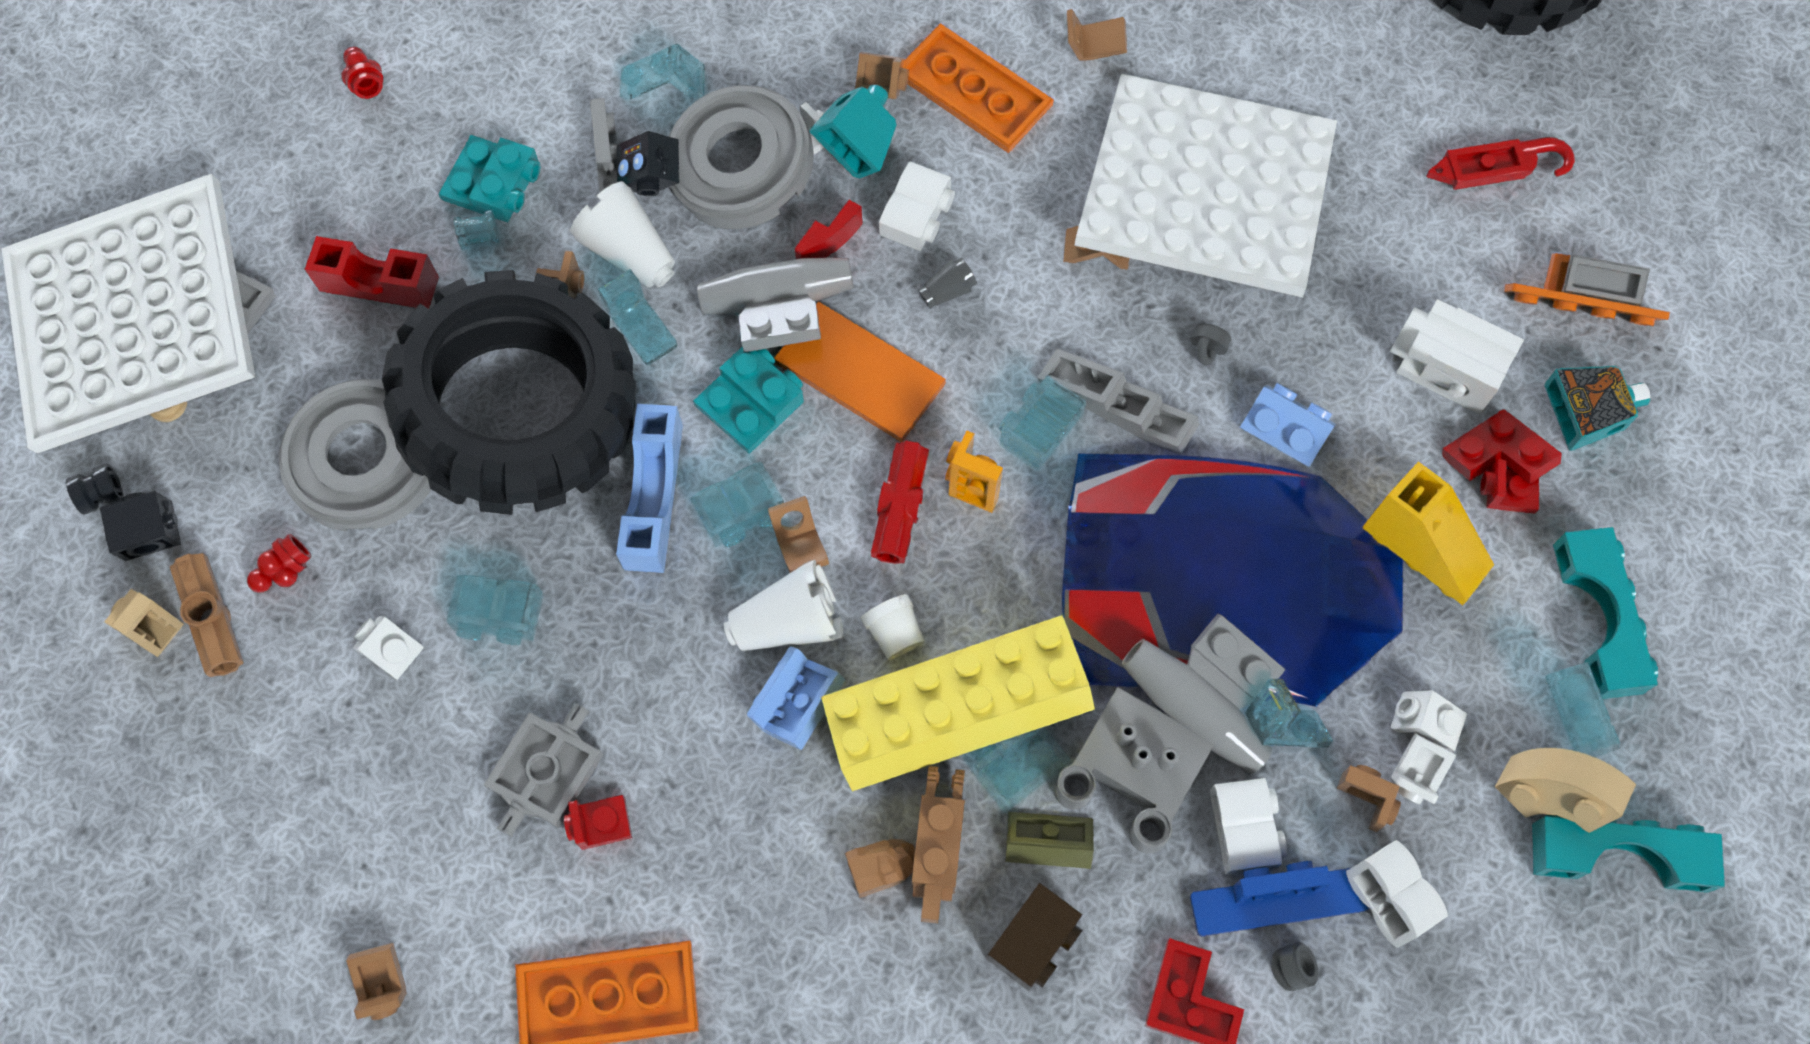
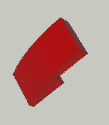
M848 200L829 227L815 220L794 248L796 259L827 258L837 251L863 224L862 206Z

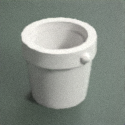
M908 594L889 599L861 616L865 629L869 630L888 660L908 653L925 642L913 611L914 605Z

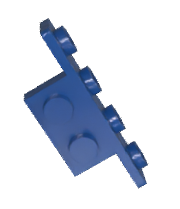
M1302 861L1286 865L1287 872L1270 874L1268 867L1247 870L1243 872L1244 878L1239 879L1233 886L1196 891L1190 895L1196 932L1200 937L1367 911L1369 907L1360 900L1348 880L1346 871L1350 868L1328 871L1327 866L1313 868L1312 861Z

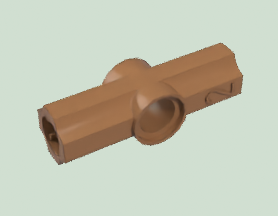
M204 553L186 554L175 559L174 564L170 566V570L182 603L180 616L190 627L205 674L208 677L224 676L238 670L244 661L230 623V611L223 603L208 557ZM212 608L210 616L201 621L203 613Z

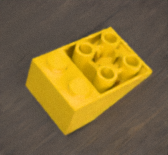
M1419 461L1386 496L1362 527L1372 535L1376 542L1388 547L1402 558L1411 569L1420 572L1437 585L1442 593L1455 599L1462 606L1494 566L1490 555L1452 486Z

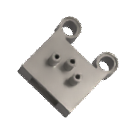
M1117 687L1074 763L1065 767L1060 772L1055 786V796L1058 802L1065 808L1071 810L1083 808L1090 802L1097 780L1145 808L1136 816L1129 830L1130 841L1140 852L1146 854L1155 853L1161 850L1170 839L1172 820L1214 744L1196 735L1170 716ZM1069 779H1078L1084 783L1086 793L1082 796H1072L1066 792L1064 782ZM1144 822L1154 823L1161 832V838L1157 841L1145 839L1140 832V824Z

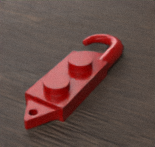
M1544 137L1525 141L1514 139L1447 150L1443 159L1428 171L1426 177L1450 184L1453 190L1525 179L1528 175L1532 174L1537 166V154L1544 152H1557L1563 157V166L1554 171L1555 176H1562L1573 168L1575 155L1572 148L1565 141L1558 138Z

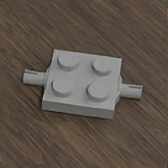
M574 703L562 724L547 722L530 712L528 713L484 783L487 789L503 797L511 806L499 826H497L498 830L513 837L525 815L541 818L557 828L561 826L564 816L569 813L568 802L575 801L603 757V753L600 750L582 741L576 733L587 714H589L587 709Z

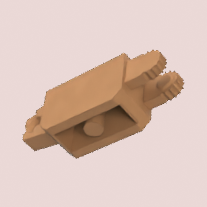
M929 766L926 793L921 797L912 874L913 897L923 898L921 922L938 924L941 900L952 902V894H955L965 800H962L965 770L955 769L951 784L953 789L952 798L935 797L940 777L938 767Z

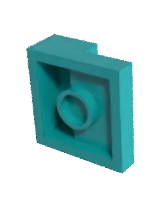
M470 135L438 195L442 201L508 223L513 212L518 213L522 209L525 200L524 191L529 182L534 183L539 176L541 165L535 149L501 137L498 143Z
M741 347L719 368L721 375L693 400L696 408L750 454L804 403L803 391L801 390L803 384L792 371L788 369L783 373L773 365L775 359L767 349L744 352L743 347Z

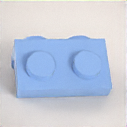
M1276 383L1274 388L1268 385L1264 386L1240 428L1310 467L1336 425L1329 420L1332 413L1312 402L1308 408L1295 401L1297 393L1279 383Z
M790 646L783 658L777 663L774 672L761 692L754 699L752 706L747 712V716L763 732L802 750L825 714L821 697L839 691L845 679L839 672L807 659L799 649Z

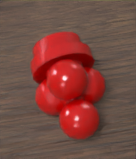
M356 46L347 48L343 53L346 67L341 73L342 82L352 93L362 99H370L377 96L382 90L384 81L381 65L375 60L368 59L361 48Z
M288 534L284 539L277 538L271 544L272 548L261 553L258 557V569L252 570L247 576L246 582L248 587L253 592L264 593L269 590L273 581L278 586L284 588L294 585L297 581L298 573L307 567L306 562L312 557L305 545L292 534Z

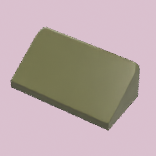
M1008 812L1005 862L1091 869L1094 853L1093 818Z

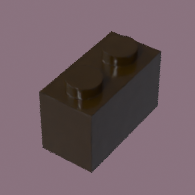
M1039 882L987 954L986 959L1027 991H1030L1035 983L1043 988L1057 968V965L1051 961L1060 947L1068 952L1083 930L1076 924L1083 914Z

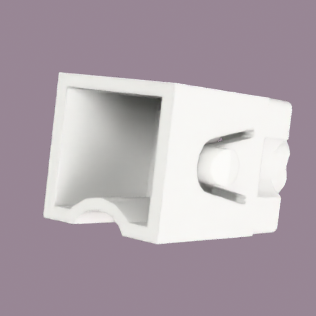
M1437 299L1429 314L1416 307L1413 308L1390 352L1403 358L1396 373L1481 414L1498 391L1524 339L1461 308H1455Z

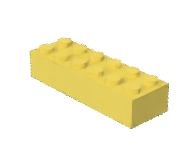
M1063 615L821 697L840 768L852 792L1095 710L1089 682Z

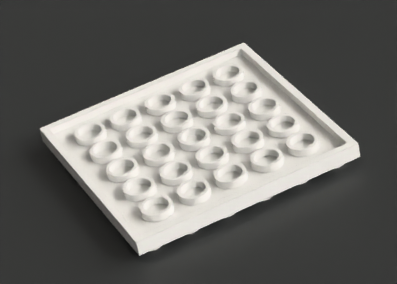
M1121 74L1078 227L1075 246L1303 298L1308 282L1337 120Z
M209 174L1 248L27 448L35 453L55 448L255 378L220 181L214 175Z

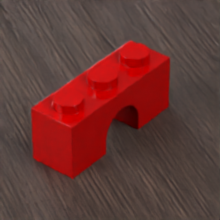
M320 236L315 238L304 269L319 292L417 308L419 304L428 309L430 308L439 280V275L427 254L390 248L386 261L364 255L356 248L353 242Z

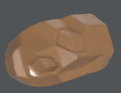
M890 839L846 852V860L859 898L903 883L913 873L914 845L902 839Z

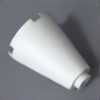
M622 181L610 185L596 195L601 200L592 209L586 205L572 223L570 233L577 242L649 288L655 284L659 288L666 284L674 275L672 267L675 261L632 189Z
M812 560L728 613L729 621L724 623V630L732 646L737 644L740 650L747 651L835 641L843 637V624L841 616L835 619L832 618V615H834L832 602H836L835 595L823 568L820 565L816 566V560Z

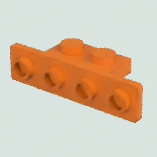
M1559 253L1551 255L1544 289L1517 283L1505 284L1504 292L1515 294L1513 301L1537 305L1538 298L1553 301L1552 308L1576 312L1578 305L1592 308V316L1615 319L1616 313L1631 315L1630 323L1654 327L1655 320H1668L1670 312L1562 292L1570 255Z

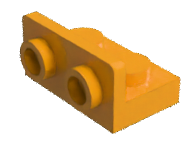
M967 430L961 442L956 440L953 442L946 459V463L950 464L945 475V480L949 481L948 495L992 513L999 499L1003 467L998 466L994 460L987 456L972 455L975 433Z

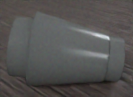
M959 258L955 262L951 259L918 291L931 309L936 305L938 306L971 292V287L977 284V280L963 258Z

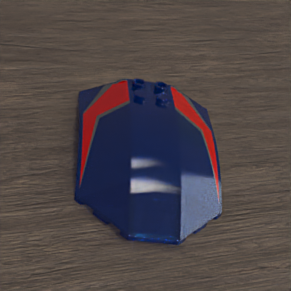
M1078 453L1068 508L1062 583V615L1089 685L1140 687L1122 666V661L1131 648L1142 639L1187 664L1191 645L1214 617L1220 614L1286 669L1262 698L1317 707L1344 681H1348L1370 662L1371 658L1389 642L1391 643L1402 634L1403 559L1388 547L1378 543L1371 534L1364 530L1362 527L1368 519L1319 475L1267 464L1223 458L1184 455Z

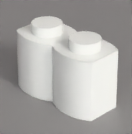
M909 162L898 181L895 192L890 197L879 221L880 236L919 251L922 250L926 241L932 243L940 225L937 218L941 210L948 212L954 199L955 191L951 190V177Z
M1266 778L1214 784L1210 789V797L1225 875L1243 873L1256 868L1268 867L1269 869L1279 867L1282 864V857L1287 855V844L1283 831H1277L1274 823L1273 814H1277L1279 810L1275 789L1268 788Z
M1397 840L1346 871L1354 892L1366 906L1372 909V914L1378 928L1396 948L1416 939L1448 917L1446 907L1440 895L1422 878L1416 860L1408 849Z

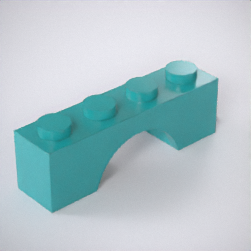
M1613 527L1564 533L1553 544L1562 582L1576 586L1590 594L1600 605L1606 619V636L1602 646L1584 660L1594 700L1645 694L1658 685V666L1648 651L1646 644L1647 628L1644 620L1639 617L1634 601L1636 597L1633 581L1627 577L1623 563L1625 552L1621 541L1617 540Z
M1546 815L1532 823L1533 875L1579 879L1591 873L1596 860L1605 850L1620 849L1632 852L1646 860L1658 874L1664 888L1709 893L1725 887L1722 834L1707 833L1704 826L1685 824L1676 826V829L1661 828V823L1653 820H1637L1632 822L1633 825L1618 824L1616 819L1588 833L1575 822L1557 815Z

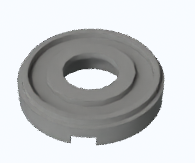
M739 85L713 91L688 107L677 120L669 134V137L679 139V183L670 187L679 202L686 209L693 213L698 220L710 226L724 229H742L760 225L781 214L779 208L794 194L798 197L800 196L811 175L814 148L803 117L788 99L767 88ZM746 129L754 130L759 134L762 143L760 155L745 170L736 173L721 172L709 162V151L719 139L728 133Z
M350 380L321 391L297 411L283 435L279 451V470L284 487L292 500L305 514L329 528L348 531V529L370 527L375 530L388 526L410 514L431 491L428 478L425 475L421 476L413 473L396 448L395 439L391 428H389L383 404L385 390L382 380ZM360 423L372 424L381 429L385 435L387 446L384 457L375 468L367 473L356 476L343 475L332 468L329 463L328 450L330 444L339 433L352 425Z

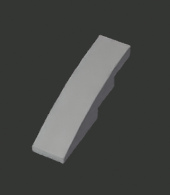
M1058 348L1038 376L1039 383L1129 433L1178 455L1182 454L1200 425L1198 416L1164 404L1161 394L1126 382L1123 372Z

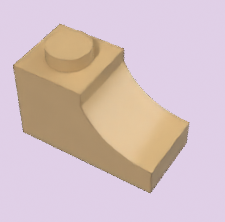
M130 589L125 597H122L113 605L110 615L104 621L156 657L162 653L184 625L153 600L133 589Z

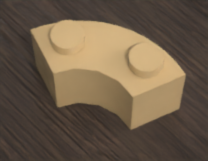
M1537 748L1511 756L1495 788L1525 818L1538 814L1557 815L1575 822L1590 833L1623 816L1636 784L1615 767L1585 753L1562 748Z

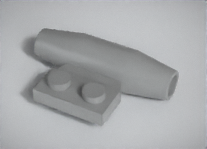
M849 258L794 259L739 269L697 284L698 298L703 315L739 314L741 343L744 352L821 339L816 302L854 289Z
M1217 614L1193 642L1187 664L1145 639L1137 642L1122 661V666L1153 703L1178 723L1214 744L1211 751L1250 774L1258 771L1271 756L1272 747L1240 709L1259 702L1286 669L1225 617Z

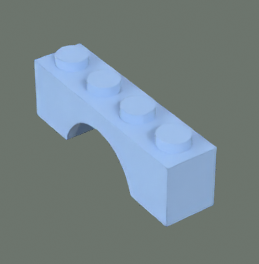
M637 403L632 436L634 456L632 492L628 509L621 516L616 555L625 571L664 573L683 430L677 406Z

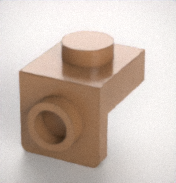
M860 52L855 89L859 87L868 89L870 85H878L886 90L889 99H896L900 91H906L909 69L903 68L904 58Z
M1350 765L1341 774L1337 789L1376 805L1368 829L1378 832L1386 824L1392 825L1401 806V802L1395 799L1400 786L1382 779L1381 773L1365 765L1354 767Z
M394 943L350 954L346 962L358 999L354 1009L356 1019L370 1016L372 1020H379L397 1012L407 992Z

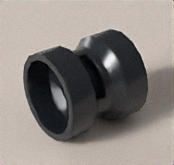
M107 463L94 468L87 477L78 474L66 479L69 497L76 509L83 515L96 511L99 503L114 504L121 501L124 497L119 477Z

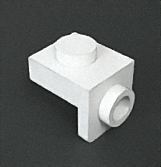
M379 616L375 621L368 618L353 636L358 640L353 649L363 654L396 680L399 679L424 648L384 616Z
M1433 690L1403 692L1396 706L1391 729L1398 733H1417L1450 751H1455L1467 713Z
M1415 733L1391 776L1395 784L1400 786L1398 793L1417 804H1421L1423 799L1435 804L1439 797L1436 791L1453 763L1456 754Z

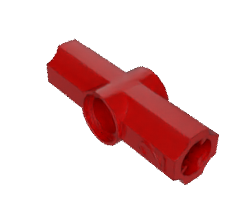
M912 441L896 443L893 450L888 480L883 482L877 508V517L879 519L871 549V557L881 562L905 564L911 542L913 524L918 522L919 504L922 505L924 492L922 484L929 457V449L923 447L920 443Z

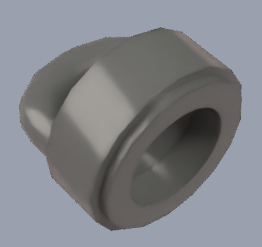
M1206 323L1197 325L1190 338L1191 343L1197 347V356L1203 365H1210L1214 361L1216 354H1226L1232 341L1227 331L1216 325Z
M1297 942L1279 948L1273 953L1271 959L1272 972L1278 984L1285 990H1301L1314 986L1317 983L1319 975L1318 965L1313 952L1308 946L1302 942Z

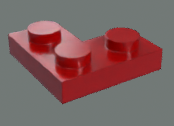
M1502 409L1442 448L1444 459L1469 481L1491 468L1497 459L1506 460V466L1531 484L1561 464L1562 453L1505 409Z
M1171 938L1167 940L1144 1027L1196 1044H1236L1245 1009L1201 995L1212 951Z

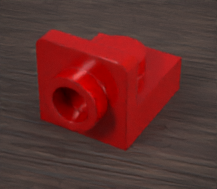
M1497 459L1488 471H1484L1480 483V492L1482 495H1487V508L1536 514L1539 510V478L1529 484L1513 470L1506 469L1507 462L1502 459Z
M624 795L580 804L578 800L568 802L570 814L564 816L568 840H575L576 845L582 850L633 838Z

